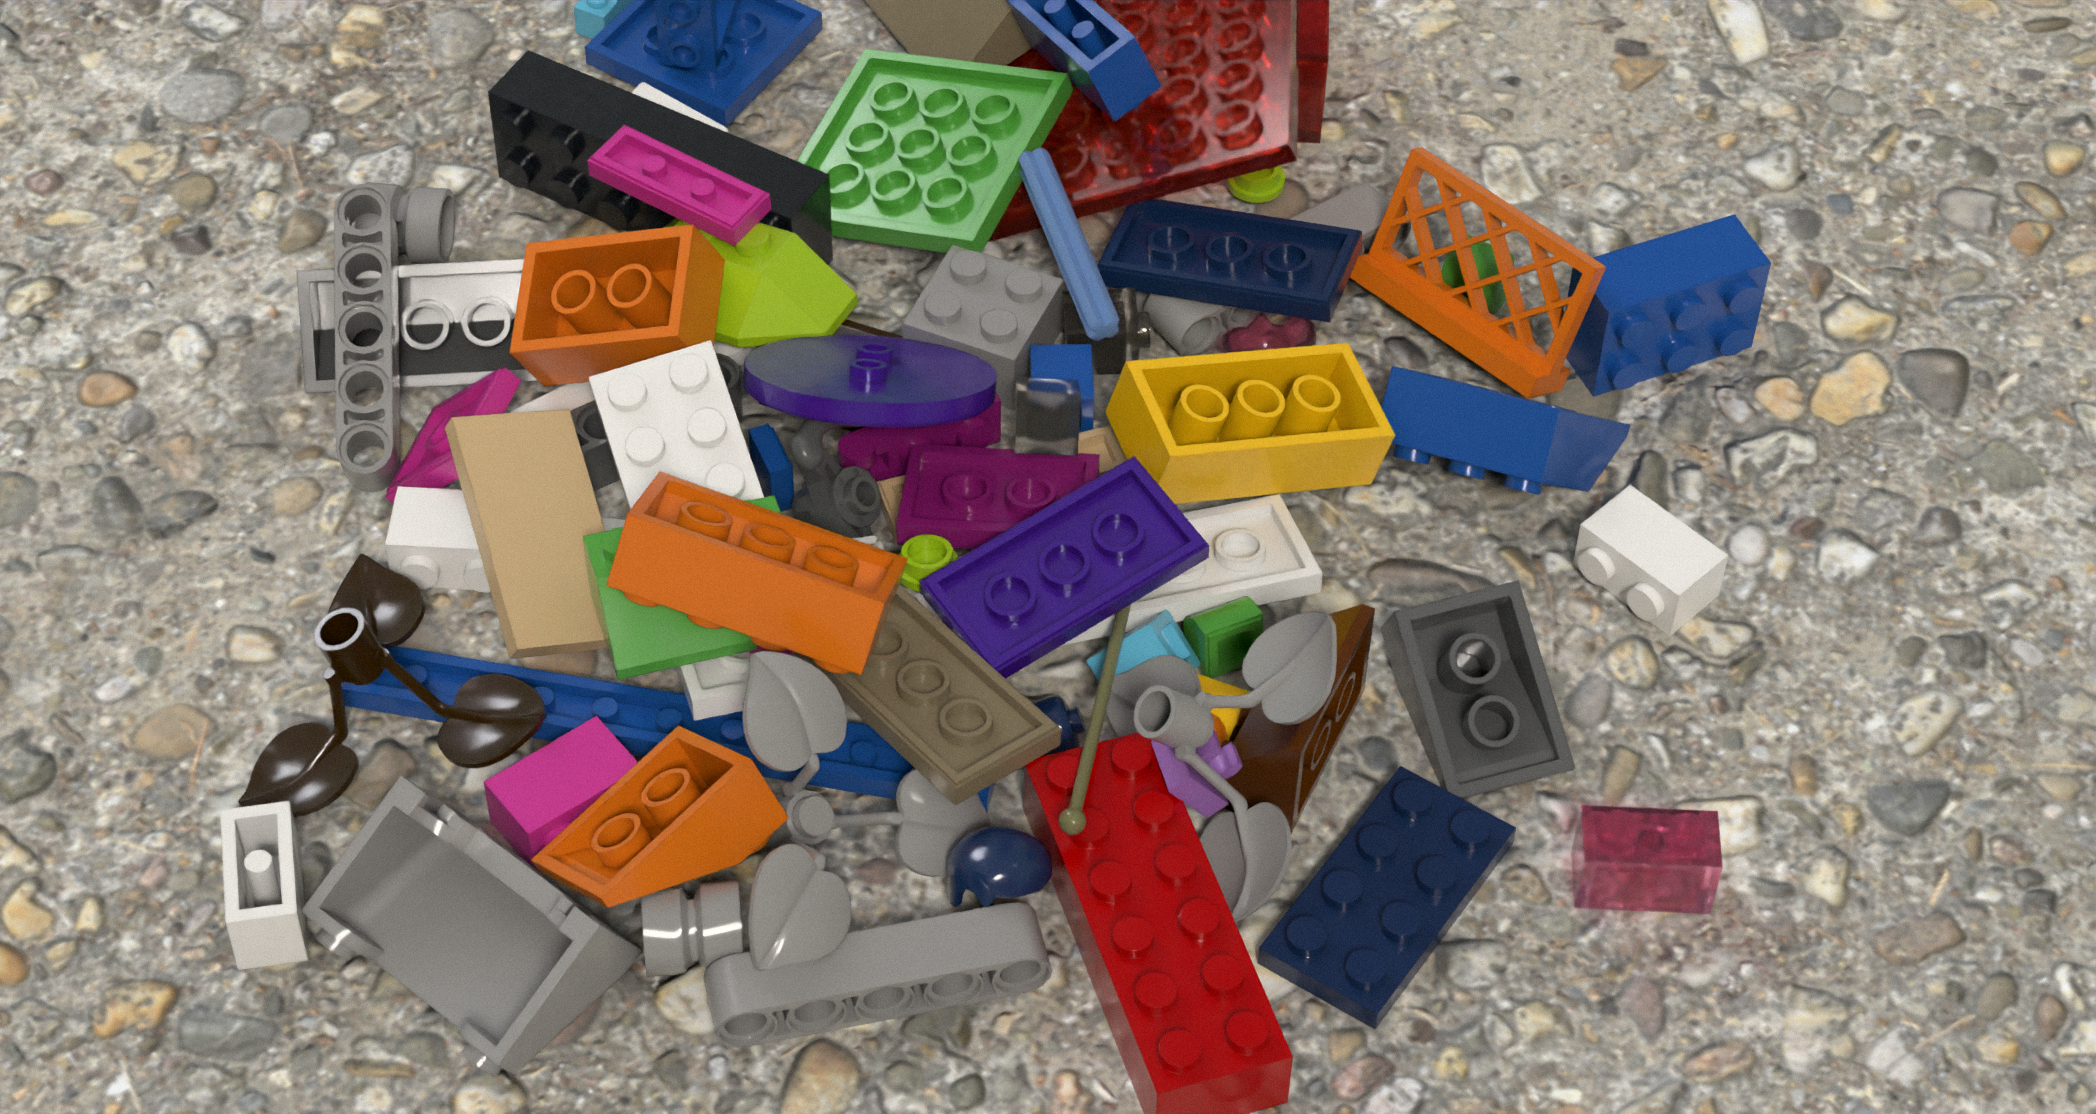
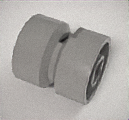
M365 183L382 190L389 200L398 231V258L401 254H406L412 264L445 263L449 261L455 233V201L453 192L450 189L417 186L410 194H406L403 188L397 184ZM374 213L362 214L355 219V228H371L377 224L381 216Z
M739 880L700 883L694 896L690 897L686 895L681 886H672L641 897L647 977L686 973L691 961H699L703 969L706 970L713 962L722 957L744 952Z

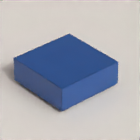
M768 423L748 429L750 457L764 497L774 495L780 512L792 509L794 498L793 466L774 428L770 427Z

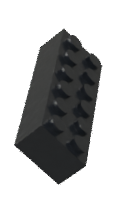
M529 50L488 91L499 178L508 181L516 187L525 188L556 201L565 208L577 210L605 222L614 229L629 232L663 228L676 217L589 175L587 160L623 125H627L769 193L772 209L759 223L796 233L827 265L833 260L830 175Z

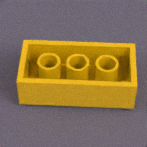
M1349 343L1126 361L1105 411L1126 459L1128 460L1135 456L1174 504L1370 485L1395 437V433Z

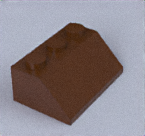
M1361 604L1329 614L1336 624V674L1330 695L1318 712L1299 724L1281 725L1266 717L1261 703L1253 708H1242L1237 725L1240 731L1235 741L1225 739L1221 744V748H1223L1228 743H1233L1243 765L1235 775L1225 780L1245 797L1248 809L1262 802H1269L1278 806L1288 821L1291 834L1365 690L1375 608ZM1228 800L1229 804L1223 809L1234 812V808Z

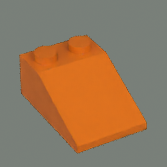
M677 726L536 854L531 861L537 870L597 903L610 908L741 864L749 855L763 848L769 841L770 835L787 821L789 817L752 759L681 726Z

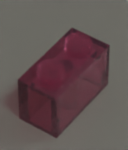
M1581 805L1571 851L1574 908L1710 914L1723 868L1718 811Z

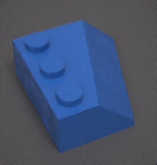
M1396 366L1391 368L1381 407L1395 433L1392 441L1395 444L1392 456L1429 465L1431 454L1450 459L1447 471L1484 480L1487 469L1504 473L1506 476L1503 486L1540 495L1543 484L1589 492L1627 438L1630 428L1629 424L1581 414L1574 410L1527 400L1519 396Z

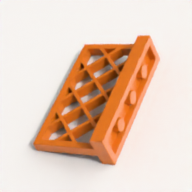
M1423 147L1411 149L1368 254L1359 255L1350 278L1524 397L1530 399L1562 391L1571 371L1563 363L1605 272L1606 266ZM1424 170L1436 178L1442 203L1425 209L1423 208L1418 190V183ZM1456 191L1460 193L1462 196L1457 197ZM1470 201L1481 207L1488 231L1472 238H1468L1460 209L1461 204ZM1445 210L1454 244L1435 250L1426 217ZM1501 221L1506 223L1508 226L1503 227ZM1409 222L1412 224L1420 253L1419 256L1410 259L1392 248L1401 225ZM1518 231L1527 237L1534 263L1514 269L1505 235ZM1490 240L1499 274L1480 280L1471 246ZM1547 251H1549L1550 253H1552V254L1555 255V256L1549 257ZM1456 252L1465 283L1464 286L1452 288L1444 282L1438 257ZM1564 261L1581 272L1582 275L1573 295L1561 300L1551 265ZM1536 270L1546 305L1526 311L1517 276ZM1502 282L1511 316L1498 319L1489 313L1483 287ZM1468 293L1469 299L1462 294ZM1568 306L1564 313L1563 307ZM1548 312L1554 333V338L1548 351L1535 343L1528 320L1530 317ZM1513 323L1514 329L1510 327L1508 324Z

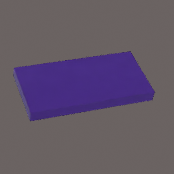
M1133 456L920 580V593L943 623L1006 679L1209 558V544L1136 457Z

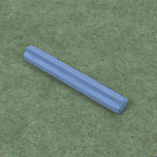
M1040 147L1032 152L1025 150L1018 159L1022 167L1020 175L1087 336L1094 341H1099L1105 337L1112 338L1119 331V316L1048 151Z

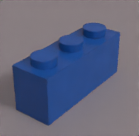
M1006 0L1030 45L1059 72L1068 73L1071 83L1114 122L1127 112L1138 107L1144 99L1162 87L1136 37L1093 0Z

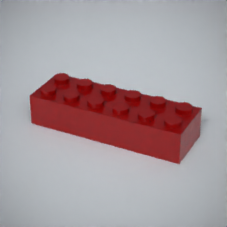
M1134 733L1098 743L1082 810L1086 816V826L1077 835L1064 833L1059 826V817L1065 809L1069 808L1084 746L1039 757L1025 765L1023 810L1034 837L1046 846L1051 855V881L1143 1113L1249 1114L1288 1103L1293 1062L1292 1053L1183 800L1178 799L1168 791L1151 743L1152 740L1143 737L1139 733Z

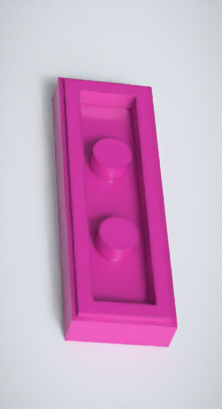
M623 125L587 160L590 176L690 225L694 224L695 227L734 246L772 209L769 193L627 125Z

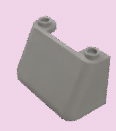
M403 776L399 777L301 910L302 913L321 927L315 938L330 951L346 961H349L355 952L374 961L460 1029L459 1035L468 1042L461 1052L462 1055L493 1077H496L502 1068L514 1074L521 1070L629 971L643 951L628 937L475 822Z

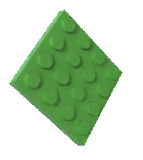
M864 49L797 161L830 175L832 236L942 253H947L952 245L971 251L982 252L1022 182L1020 175L1022 167L1018 160L1019 156L1025 150L1032 152L1038 147H1042L1071 96L1073 87L1068 73Z

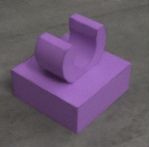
M1213 731L1211 738L1205 745L1196 748V754L1224 779L1235 775L1243 766L1236 746L1230 742L1221 748L1216 731ZM1153 740L1151 741L1169 793L1183 800L1184 803L1206 818L1211 817L1229 804L1227 798L1188 763L1176 759L1175 748Z

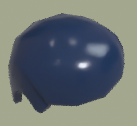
M989 826L968 833L949 854L947 863V897L949 902L954 907L960 906L965 890L973 892L984 907L991 905L997 897H1022L1040 892L1052 877L1051 855L1046 846L1037 838L1011 827Z

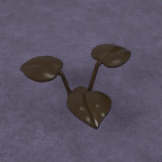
M360 554L341 583L327 615L321 619L314 631V641L330 664V667L323 672L322 676L329 685L334 729L331 733L325 725L309 722L291 726L279 733L260 754L253 767L248 787L238 803L241 807L290 801L293 817H299L319 811L338 799L354 779L359 767V760L355 752L342 744L348 736V724L341 684L343 682L352 683L357 686L370 684L382 674L384 669L391 673L438 716L447 719L438 732V746L449 762L464 768L487 767L502 761L514 753L541 728L543 720L547 717L546 706L540 695L531 686L517 678L501 674H487L466 681L456 694L454 706L441 702L398 664L387 649H384L396 647L404 643L416 631L426 610L424 595L409 578L383 567L367 555Z

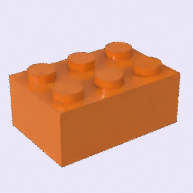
M694 224L527 243L509 353L543 386L590 382L588 378L590 376L711 340L714 347L725 259Z

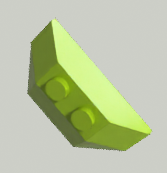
M675 218L663 228L690 224ZM758 222L734 246L697 228L725 259L714 339L716 341L742 348L763 346L791 338L833 335L859 303L857 293L796 233Z

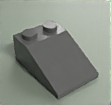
M1519 580L1394 611L1380 629L1398 690L1441 788L1465 799L1575 769Z

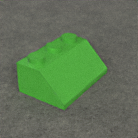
M774 495L754 500H744L781 514ZM623 527L583 536L590 593L618 680L757 649L756 646L758 645L753 643L748 635L725 627L710 629L699 626L690 621L686 613L663 605L648 607L636 604L627 599L623 591L606 586Z

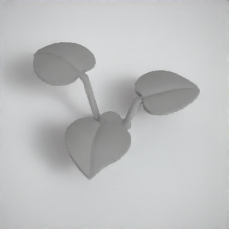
M1309 611L1288 617L1272 625L1254 641L1242 663L1243 677L1247 684L1254 689L1246 695H1211L1201 691L1200 680L1194 667L1188 661L1173 655L1151 658L1124 673L1114 676L1106 713L1117 737L1139 733L1145 738L1175 748L1176 759L1184 761L1194 768L1224 795L1234 808V812H1224L1213 818L1200 837V842L1234 921L1243 920L1257 911L1277 890L1290 861L1292 848L1291 830L1282 810L1275 804L1262 802L1248 809L1245 797L1198 756L1196 748L1205 745L1213 734L1214 718L1210 713L1213 708H1253L1261 703L1266 717L1281 725L1299 724L1318 712L1330 695L1337 665L1336 624L1332 616L1324 612Z
M771 651L753 653L749 658L750 672L742 714L744 734L751 752L758 761L767 767L780 772L794 771L802 766L804 768L793 781L783 784L785 795L776 797L789 819L770 835L767 843L775 849L763 859L753 881L749 905L748 933L753 967L758 971L818 960L832 953L844 940L851 921V900L848 889L839 876L823 871L827 862L826 856L809 846L822 842L832 829L899 825L894 842L895 854L899 862L910 871L919 875L941 877L947 876L949 854L968 833L989 827L990 819L977 793L954 805L915 768L902 778L897 788L896 803L899 812L834 815L831 804L821 794L810 790L805 791L804 787L820 768L817 754L836 750L841 746L846 737L847 717L842 697L832 681L812 664L792 655Z

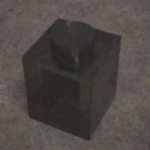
M1135 287L1107 289L1119 316V331L1114 337H1105L1099 341H1094L1087 336L1069 290L1062 291L1063 344H1091L1093 375L1121 374L1126 361L1139 360V348H1150L1149 313L1138 312Z
M1015 378L1012 438L1014 453L1078 456L1081 391L1078 380Z

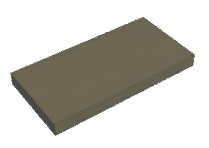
M900 584L874 652L862 675L851 671L839 674L824 670L814 663L813 658L789 650L795 657L812 664L823 672L836 686L843 702L954 805L961 803L1060 746L1061 728Z

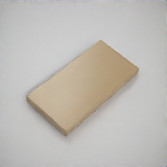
M570 409L451 417L445 426V431L509 658L515 659L608 649L590 593L583 536L603 532L605 528Z

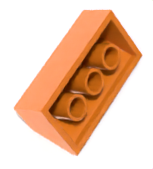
M659 471L627 513L606 586L623 591L624 596L636 604L648 607L663 605L686 613L687 618L699 626L710 629L725 627L748 635L753 643L771 651H785L788 649L811 657L814 663L824 670L839 674L851 671L862 675L876 647L908 558Z

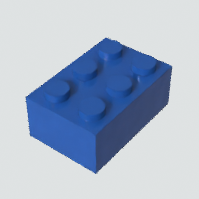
M1735 214L1593 257L1605 265L1606 269L1566 359L1594 397L1616 389H1627L1639 382L1670 372H1681L1690 366L1721 356H1732L1743 349L1752 347L1771 262ZM1572 268L1568 297L1573 295L1582 275L1575 268Z

